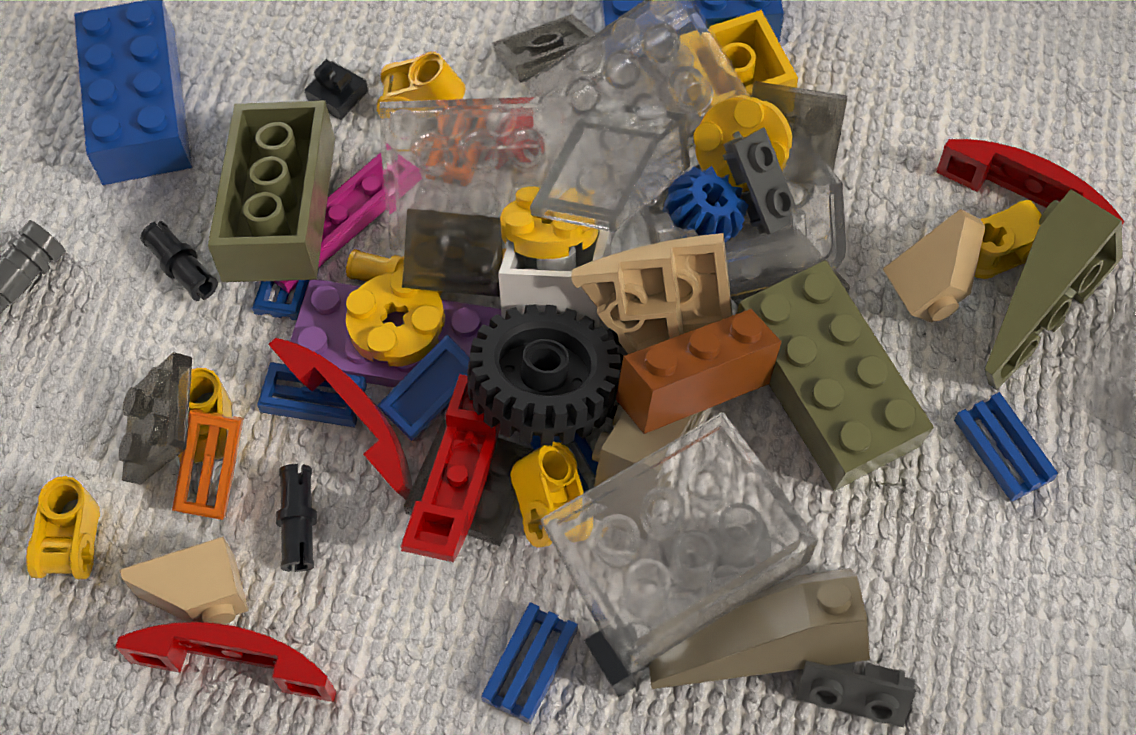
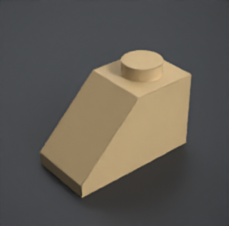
M960 209L883 268L912 316L931 323L943 320L955 313L959 308L958 303L971 294L985 225L981 219Z
M224 537L120 569L122 580L136 597L186 622L226 625L232 622L236 615L249 611L235 555Z

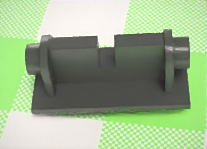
M765 127L743 139L739 137L723 144L727 152L723 154V158L728 163L736 186L746 183L749 188L748 191L741 194V198L749 205L747 213L751 220V227H757L759 234L767 233V236L800 218L794 198L789 190Z
M806 661L804 669H802L803 673L796 700L815 704L821 708L834 709L865 717L878 723L904 727L916 694V689H914L915 679L905 677L904 670H894L866 662L863 675L853 673L855 662L826 666Z

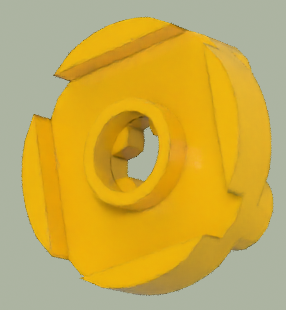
M733 96L717 103L708 110L700 125L694 131L695 152L702 171L712 166L719 177L729 174L731 186L743 188L742 192L748 191L749 188L746 183L736 186L728 163L723 158V154L727 153L723 144L735 139L734 134L738 131L743 137H746L765 127L783 172L789 158V150L792 148V133L787 119L775 105L766 100L761 101L750 96Z
M524 187L516 192V200L509 203L503 209L500 216L501 237L506 244L507 240L513 242L515 252L530 258L556 259L569 256V247L582 243L584 250L590 247L598 236V212L592 205V195L584 190L544 192L539 187Z
M402 268L394 273H386L374 277L357 290L351 292L346 300L347 314L345 320L350 340L358 353L372 362L374 358L379 361H388L389 366L401 367L422 360L438 344V336L445 325L443 303L438 292L429 282L419 278L418 274L411 269ZM392 312L406 313L403 316L404 324L396 327L393 322L383 323L387 315Z

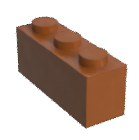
M752 309L743 311L625 355L622 362L616 401L640 430L646 434L770 384L781 340Z

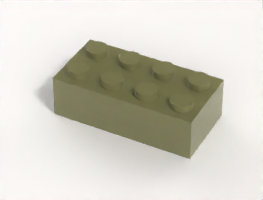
M325 100L234 104L208 241L209 251L222 282L317 280L335 146V135Z
M827 260L740 301L736 314L752 309L781 340L769 386L834 491L919 448L933 430L934 426Z

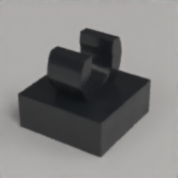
M325 59L314 71L315 79L304 89L307 101L325 100L328 113L339 120H342L368 92L365 79L334 61L330 62L328 59Z
M628 626L618 631L613 639V644L603 628L584 640L618 697L636 687L629 671H642L653 661L648 650L641 652L636 657H629L624 654L625 646L638 637L633 626Z

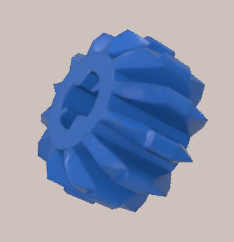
M693 166L684 175H680L678 179H675L668 189L669 193L666 196L667 199L662 210L664 214L670 217L667 228L679 230L682 233L681 238L724 233V242L726 244L732 237H736L745 221L744 216L749 205L740 199L743 188L731 186L729 174L719 177L712 166L703 172Z

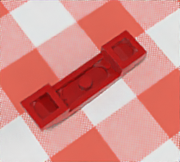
M948 139L944 145L936 173L976 192L980 190L985 180H988L1047 208L1054 200L1061 202L1072 189L1122 220V225L1125 222L1114 207L1093 187L1070 171L1043 157L1016 147L983 140Z
M274 338L268 345L299 381L313 391L327 380L374 434L378 441L363 455L395 492L405 500L413 494V486L407 459L393 428L373 400L347 374L323 356L291 341Z
M459 374L446 412L447 427L422 500H416L401 543L402 552L449 562L455 561L470 529L488 476L500 431V423L491 428L484 422V414L478 415L473 408V400H470L468 395V376Z
M206 622L163 624L118 637L115 646L131 664L181 673L186 654L191 653L274 669L272 678L283 693L334 702L336 690L328 676L302 653L270 636L241 627Z

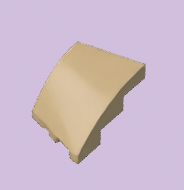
M724 233L694 236L645 245L615 253L572 269V283L576 288L581 287L597 307V315L608 328L613 329L617 333L619 343L628 354L733 316Z

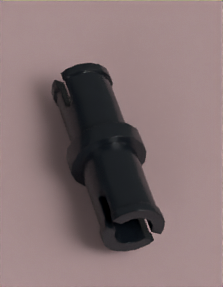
M159 221L158 226L156 222H152L144 228L140 240L160 260L162 271L168 277L176 278L193 300L200 301V296L202 300H206L212 296L218 287V281L197 260L198 255L191 245L181 243L163 221Z
M288 464L279 469L281 509L276 511V525L281 527L282 561L280 568L290 572L292 565L295 564V572L311 570L315 566L313 560L312 526L317 524V511L312 508V468L303 464L301 466V473H298V464Z

